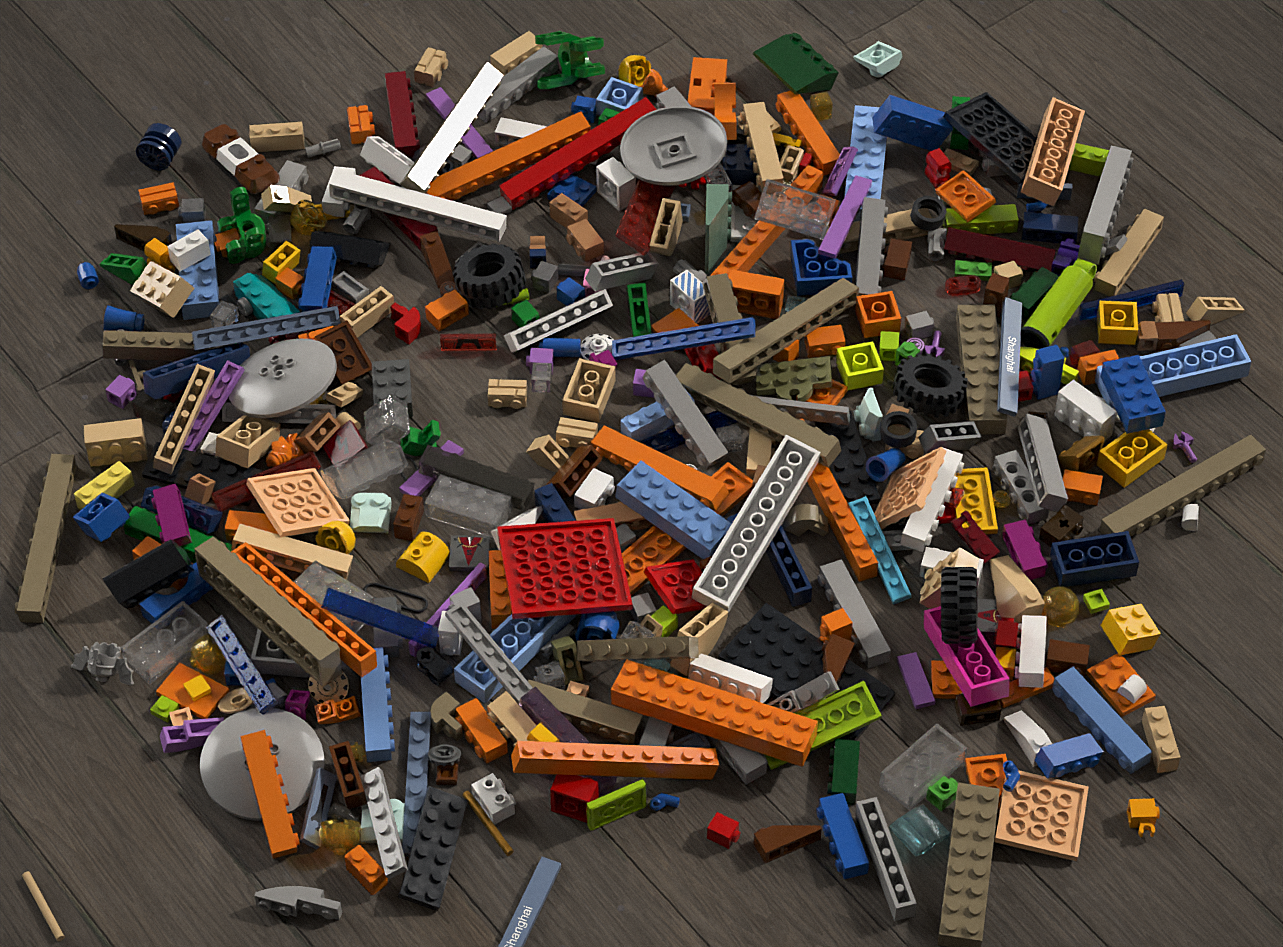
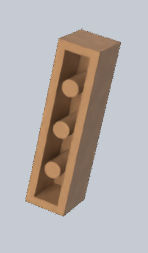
M622 502L574 511V519L576 521L614 518L616 528L625 523L632 531L654 526V524Z

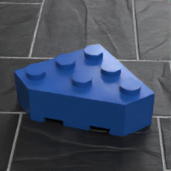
M809 239L791 240L790 257L797 296L816 295L842 278L852 283L850 264L846 261L842 262L837 258L834 259L818 254L819 247L815 246V243Z

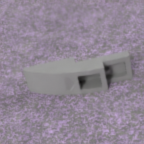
M826 672L798 689L780 696L767 705L796 713L826 699V697L840 689L832 673Z
M283 886L261 890L254 895L257 907L265 911L273 910L284 916L292 915L297 917L299 910L307 914L322 915L326 919L340 920L342 915L341 902L326 899L324 891L317 888Z

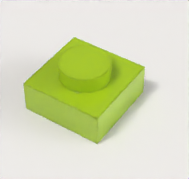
M1102 589L1083 595V600L1091 614L1109 609L1110 603Z
M162 695L150 709L152 715L168 723L171 719L169 712L178 710L179 704Z

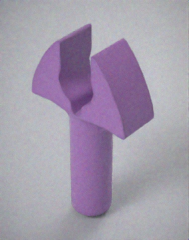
M940 331L934 332L931 346H924L925 356L927 353H933V351H935L936 358L938 355H944L945 348L939 347L942 334Z
M1181 432L1183 440L1181 441L1175 434L1173 449L1181 448L1190 463H1195L1197 458L1189 446L1193 444L1194 439L1187 433Z

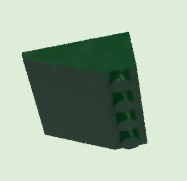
M797 33L785 34L753 52V55L794 94L831 90L839 73L832 64L828 63L821 54L817 53Z

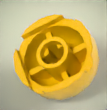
M630 55L624 58L618 69L619 80L636 86L643 85L645 77L651 73L650 62L645 59L646 57L640 55Z
M331 521L318 529L316 542L320 547L348 555L355 547V534L351 527L342 521Z

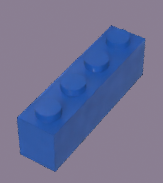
M312 246L311 253L307 256L308 268H305L304 271L305 283H302V298H299L298 301L299 309L302 312L327 308L337 259L333 247Z
M840 793L820 798L819 807H816L818 819H822L824 823L822 828L825 837H829L830 852L836 856L835 865L837 871L842 873L843 879L868 874L869 861L844 794Z

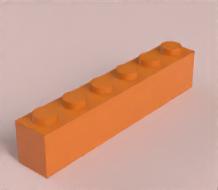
M791 90L777 94V102L775 104L777 111L783 115L784 122L790 126L792 134L796 135L799 140H802L800 146L805 149L806 153L811 154L814 167L822 171L823 176L831 174L840 154L802 96L794 94Z
M265 730L240 736L272 858L296 853L297 845H300L298 834L293 833L291 828L295 824L292 813H287L286 806H289L287 794H282L281 787L284 786L282 776L276 773L275 767L279 766L276 754L272 755L270 748L273 747L271 736H266Z

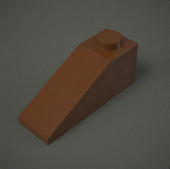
M437 231L420 236L421 252L438 289L446 281L455 282L443 243Z
M1211 321L1155 322L1158 335L1156 351L1179 348L1180 344L1209 331Z
M832 634L830 640H825L821 650L824 651L822 659L824 673L831 672L838 684L852 655L855 643Z
M772 825L768 828L764 827L754 833V846L766 864L821 840L822 828L820 825Z

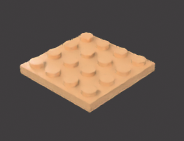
M939 447L892 473L874 513L881 530L924 508L926 497L932 490L933 481L938 477L937 472L944 463V456L947 452L945 449Z
M315 468L248 478L246 485L280 537L316 532L324 524L331 521H342L347 525L350 522Z
M1019 771L1020 779L1012 792H1008L1003 788L994 842L1077 861L1089 787L1054 778L1047 779L1045 776Z

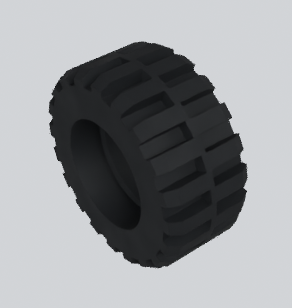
M485 244L479 248H472L470 252L467 251L463 254V257L457 260L453 269V278L458 293L468 302L470 307L478 309H493V307H501L505 303L512 302V299H516L522 292L526 283L519 254L511 247L503 244Z
M945 567L942 569L941 633L942 642L945 644H974L977 642L978 591L977 569L974 567Z

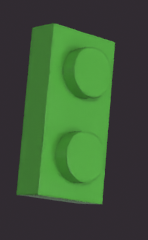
M956 260L954 279L989 281L992 275V263Z

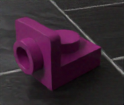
M609 349L597 355L593 352L589 356V361L617 368L618 364Z
M291 689L285 701V711L293 713L305 721L306 708L311 699L310 691Z

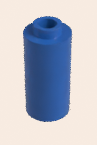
M543 338V342H539V348L553 349V357H580L581 339Z

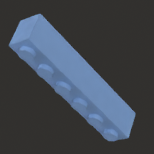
M383 647L373 648L376 650L377 667L364 677H361L367 762L392 760L391 752H395L394 739L390 740V735L394 734L393 722H389V717H393L392 705H388V700H391V690L386 687V684L390 683L389 671L385 672V667H389L388 655H384Z
M1074 667L1054 678L1052 688L1054 694L1064 701L1069 711L1076 714L1082 725L1088 727L1094 738L1100 740L1107 752L1118 760L1123 769L1132 774L1150 762L1151 749Z

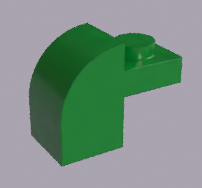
M431 420L423 430L409 426L400 436L401 452L413 456L429 455L437 450L436 441L439 440L441 435L439 422Z

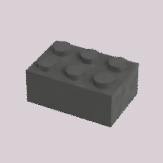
M409 359L372 362L375 419L413 417Z

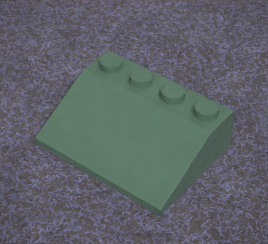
M707 184L705 274H709L727 248V240H731V229H727L731 228V217H728V215L732 213V204H728L732 203V192H728L729 184Z

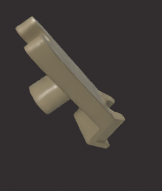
M129 360L137 385L138 396H146L144 385L141 383L145 370L137 372L134 361Z

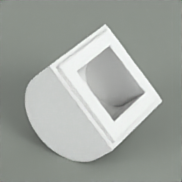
M1188 504L1183 507L1182 527L1185 530H1197L1198 504Z
M1131 675L1119 687L1118 693L1134 704L1146 692L1147 685L1141 677Z

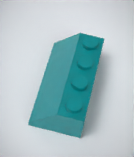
M247 273L233 281L235 296L238 299L245 297L249 301L253 309L252 314L258 320L300 313L262 275Z

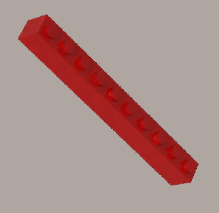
M647 97L643 98L499 186L501 196L510 204L512 210L516 207H521L526 201L537 197L544 190L552 188L557 182L567 179L569 175L580 171L585 165L595 162L600 156L611 152L613 148L621 144L626 130L637 119L657 109Z

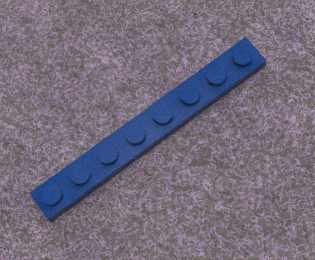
M750 317L612 340V356L615 360L753 338L755 337V319Z

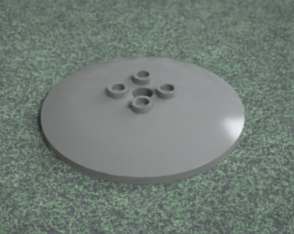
M689 106L665 107L645 114L626 130L620 145L621 158L627 170L642 181L656 185L684 184L705 176L721 162L727 149V136L722 123L705 110Z
M290 339L269 345L251 355L240 365L245 371L229 395V400L238 412L254 418H272L297 411L316 400L329 387L337 370L335 356L327 345L313 339Z
M251 708L228 717L211 732L203 746L200 757V773L203 785L208 795L220 808L239 818L262 821L240 736L265 730L266 736H271L273 747L270 748L272 755L276 754L279 767H275L277 775L281 774L284 786L281 787L282 794H287L289 806H286L288 814L295 812L309 801L316 770L320 767L324 769V752L315 731L300 717L277 708Z

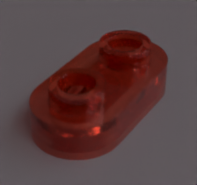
M975 275L951 277L945 282V291L952 296L977 293L981 288V279Z

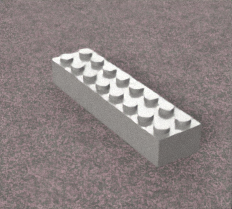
M1116 146L1110 147L1083 230L1077 259L1099 264L1100 258L1105 257L1106 247H1108L1113 225L1116 222V214L1119 212L1127 182L1129 181L1130 169L1134 159L1131 158L1132 150Z

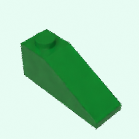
M111 253L99 265L127 283L134 285L135 281L143 273L147 263L143 257Z
M646 284L627 285L626 295L633 337L652 334Z

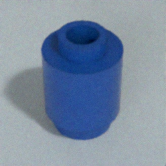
M88 262L81 263L78 266L77 275L81 286L85 289L96 287L99 279L94 266Z

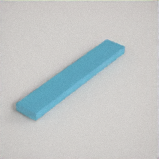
M867 497L848 503L878 561V573L893 605L911 598L908 586Z

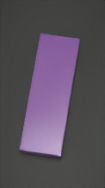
M851 146L842 149L822 193L825 196H837L858 151L856 147Z
M917 653L897 656V663L915 709L935 705V699Z

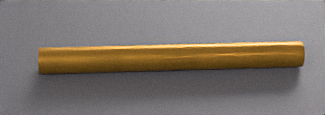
M465 791L462 796L468 800L467 803L504 853L507 856L512 855L514 851L470 791Z

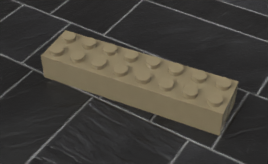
M958 305L956 326L961 371L965 372L964 378L968 380L964 395L966 422L974 421L980 434H1005L1007 414L997 411L1000 349L995 305Z
M958 782L937 945L947 947H981L999 788Z

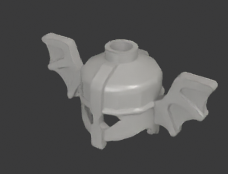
M95 642L91 646V650L84 646L81 653L74 654L75 659L71 668L84 670L88 663L87 669L92 676L96 677L97 681L106 682L108 677L118 673L121 683L127 685L134 684L132 680L134 671L128 667L127 658L120 659L121 647H117V644L111 643L109 645L105 642L101 644Z

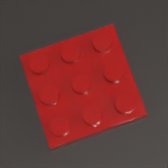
M694 559L645 568L644 574L672 614L702 610L707 607L692 599L693 588L703 573Z

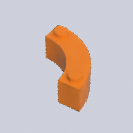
M714 83V87H711V97H714V116L725 128L727 140H737L736 112H732V109H736V83Z

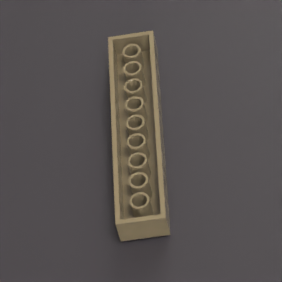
M212 537L194 549L199 576L321 686L324 687L342 674V661L338 644L329 640L322 630L319 631L310 619L302 616L298 608H293L284 596L281 597L276 592L273 586L266 584L259 574L256 575L247 563L239 560L236 553H231L222 541L219 542L215 537Z

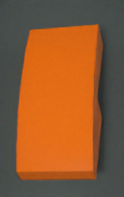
M355 696L336 703L331 699L314 706L319 724L337 723L361 716Z

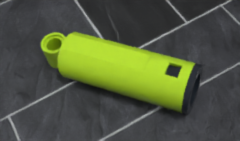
M1078 258L1072 266H1067L1022 327L1021 341L1024 345L1037 349L1051 346L1093 287V278L1097 271L1096 264Z

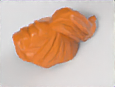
M650 69L651 73L645 77L643 85L639 86L643 88L644 94L654 96L668 90L662 82L661 75L654 69Z
M297 433L289 434L286 439L280 436L278 441L272 442V451L266 458L268 467H278L290 462V460L298 461L303 457L304 452L295 441Z

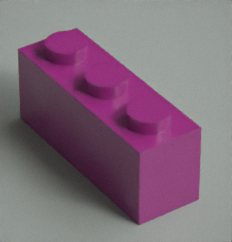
M176 484L153 490L154 498H151L154 509H157L158 515H155L158 526H161L162 532L159 533L162 544L170 539L179 546L192 543L181 494Z
M1026 520L1005 524L1003 526L1002 538L1015 564L1029 580L1045 577L1048 562L1046 557H1043L1041 554L1039 542H1036L1034 539L1032 527L1028 526Z

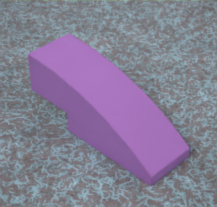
M224 718L184 720L181 726L162 727L160 740L164 753L203 746L208 736Z

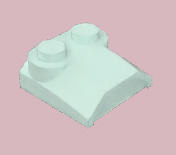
M878 41L861 53L853 56V58L858 63L869 68L870 74L878 78L884 76V74L895 69L900 64L902 52Z
M869 388L861 405L857 406L856 410H854V419L859 422V433L861 436H864L865 439L878 441L881 440L880 428L883 415L873 388Z
M384 493L355 494L351 498L350 527L353 532L389 533L391 498Z
M390 799L402 843L405 803L398 799ZM363 805L361 843H377L368 805Z

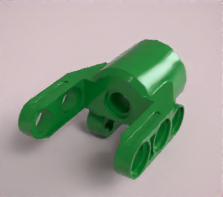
M562 31L535 36V44L549 46L561 43L558 50V59L562 67V74L541 77L537 80L539 89L571 85L578 78L605 74V66L600 64V62L592 64L587 55V51L598 50L604 46L603 38H595L594 36L579 38Z
M237 187L230 192L233 216L223 217L217 222L219 233L234 228L238 231L240 239L232 240L226 244V254L231 264L239 263L245 258H255L261 255L266 247L265 224L258 215L251 213L249 196L245 187Z

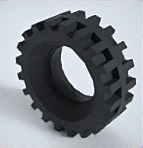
M921 353L916 354V357L909 355L907 360L902 359L898 365L892 389H894L893 395L898 396L897 401L899 403L904 402L903 407L906 409L912 408L913 413L917 414L919 411L926 417H928V414H933L934 418H938L939 414L946 417L949 415V412L954 414L961 407L968 382L967 378H964L965 372H959L960 367L958 365L953 366L951 360L944 361L941 359L942 356L939 355L937 358L932 357L928 353L926 356H922ZM917 379L932 380L940 383L944 388L928 387L917 381Z

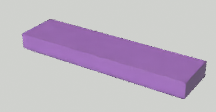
M448 440L399 487L400 492L420 496L464 453V449Z

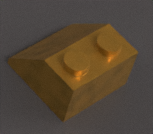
M1085 436L1080 441H1075L1067 451H1062L1058 456L1060 471L1064 473V469L1086 473L1097 464L1099 451L1103 449L1104 437Z

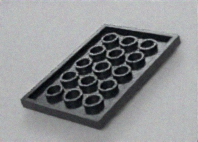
M988 92L945 112L943 117L948 123L981 150L987 158L999 166L1013 181L1018 184L1024 182L1037 140V135Z

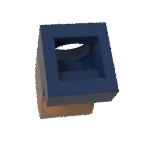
M530 236V268H537L540 264L533 261L534 258H542L546 262L545 236Z

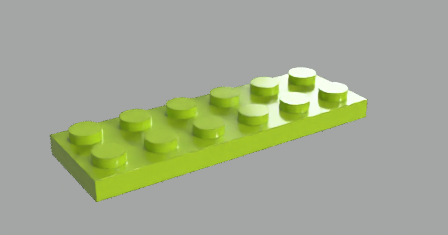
M864 681L795 713L818 721L817 736L810 752L882 718ZM764 754L770 770L787 763Z

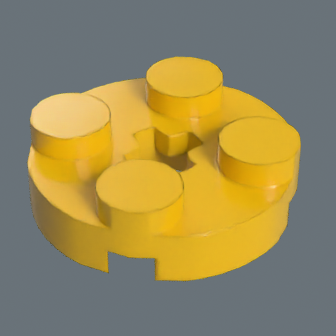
M773 133L776 146H780V143L785 144L784 147H800L802 140H795L789 136Z

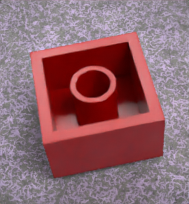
M557 774L550 789L551 811L587 823V803L599 798L598 781L579 775Z

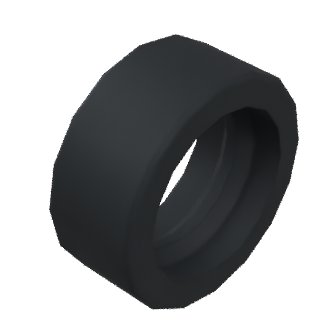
M922 196L913 204L910 214L911 221L920 229L926 231L936 230L943 224L946 207L942 201L935 197ZM921 208L932 209L937 213L938 217L926 218L918 210Z
M896 411L887 414L882 419L880 435L885 444L894 448H905L915 441L917 423L913 416L906 412ZM893 424H901L908 427L910 432L905 435H894L887 428Z

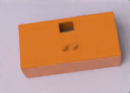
M693 57L688 103L691 107L705 110L714 116V97H711V87H714V83H726L727 59Z

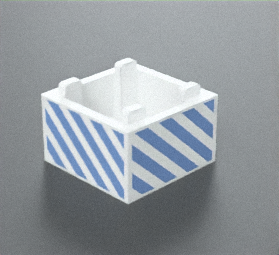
M685 270L670 280V305L675 309L680 308L696 324L711 315L702 282L693 273Z

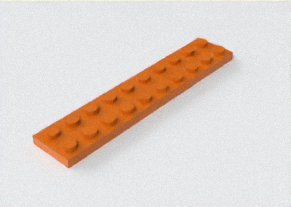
M729 462L711 476L725 483L729 495L718 510L714 511L722 517L752 491L753 480ZM655 525L622 553L631 596L649 581L644 574L646 567L670 563L686 549L684 545Z

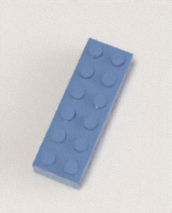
M212 220L176 224L177 241L199 230L208 239L211 253L206 258L179 271V276L194 287V290L181 307L184 320L220 316L216 248L214 244L215 235Z
M640 461L617 484L615 498L642 515L649 522L702 559L714 555L732 523L643 461Z

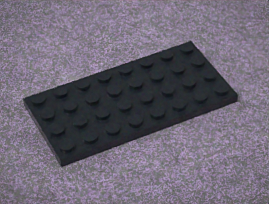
M765 603L718 655V659L772 678L770 693L772 698L777 699L824 674L822 660L824 651H821L824 642L768 603ZM849 660L837 684L840 690L833 693V695L864 681L881 713L894 698L896 692ZM869 725L839 739L857 741Z

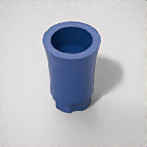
M107 306L104 316V331H117L119 329L143 331L145 316L143 314Z
M893 448L877 456L870 457L866 462V471L873 480L882 482L901 467L902 463L905 462V454L902 453L901 449Z

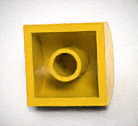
M420 532L397 560L396 567L430 583L450 557V551L446 544L437 536L429 532Z

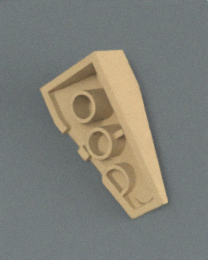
M1009 555L990 559L992 580L994 581V596H996V606L1001 618H1014V622L1020 623L1022 622V615L1041 616L1045 605L1044 600L1035 585Z

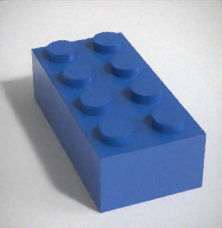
M892 95L888 96L872 117L874 133L930 151L940 147L953 130V126L943 117L945 112Z
M1135 355L1103 362L1100 377L1126 434L1163 426L1166 411L1140 356Z

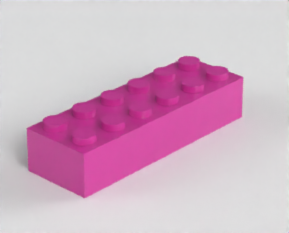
M941 606L925 610L924 630L970 706L1008 697L1009 677L980 630L978 629L977 642L974 644H945L942 642Z

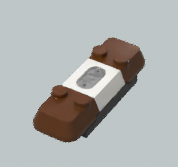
M222 124L204 134L202 147L208 153L209 159L239 187H245L247 192L259 193L280 181L279 173L266 161L264 155L258 154L239 136L237 130Z

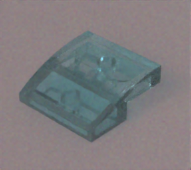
M924 805L909 811L889 826L891 831L915 857L930 851L934 844L948 839L950 832Z

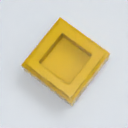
M202 675L183 684L193 701L211 693V688Z

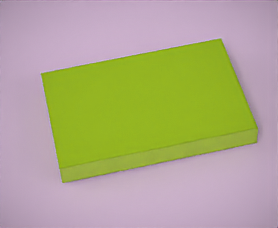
M639 780L587 803V826L590 831L645 808L646 783L644 780Z

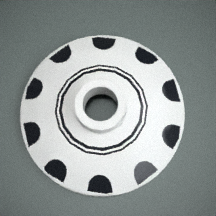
M605 334L590 335L581 343V355L584 359L589 360V356L593 352L597 355L609 349L612 354V340L614 339Z

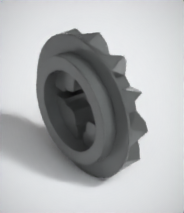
M438 745L429 750L428 758L430 763H435L436 766H453V763L459 762L461 751L452 745Z

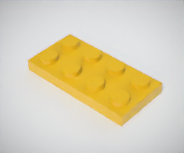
M988 468L963 469L961 474L957 473L956 477H958L955 488H952L953 499L956 498L954 500L956 519L961 516L962 512L967 510L985 534H997L998 526ZM966 522L962 524L964 529L969 527Z

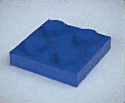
M571 174L567 179L559 181L549 191L547 199L552 201L559 194L563 193L583 207L596 193L597 186Z

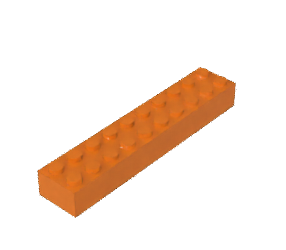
M626 659L611 688L612 705L803 767L817 736L818 721L628 659Z

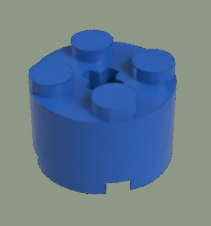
M614 611L582 614L575 634L576 641L616 639L619 630L617 614Z

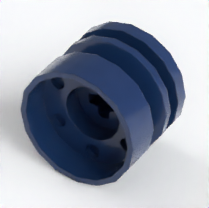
M153 123L148 127L140 143L137 145L135 150L136 156L140 162L151 169L165 170L178 152L182 141L179 134L173 128L165 124Z

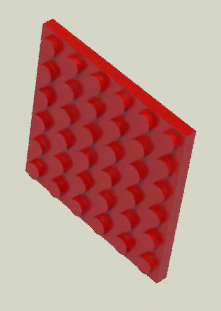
M614 518L497 527L513 619L632 610L633 604Z

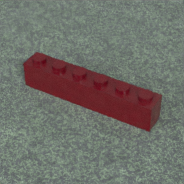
M405 71L385 73L395 149L408 158H413L414 152L420 149L419 139H415L418 137L417 127L413 126L416 125L415 114L412 115V113H415L414 103L410 102V100H413L412 90H408V88H411L410 78H406Z
M376 167L359 175L395 185ZM382 211L420 251V236L436 231L438 233V228L435 225Z
M952 227L948 228L944 249L948 250L949 254L958 255L959 252L965 253L967 258L976 259V256L983 257V261L994 263V260L1001 261V265L1015 261L1021 269L1028 271L1030 268H1035L1038 271L1041 267L1051 271L1057 251L1055 249Z

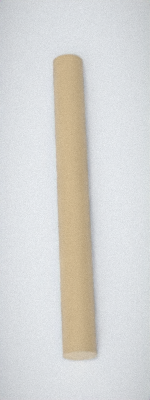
M29 871L25 872L22 875L56 940L62 941L65 938L31 873Z

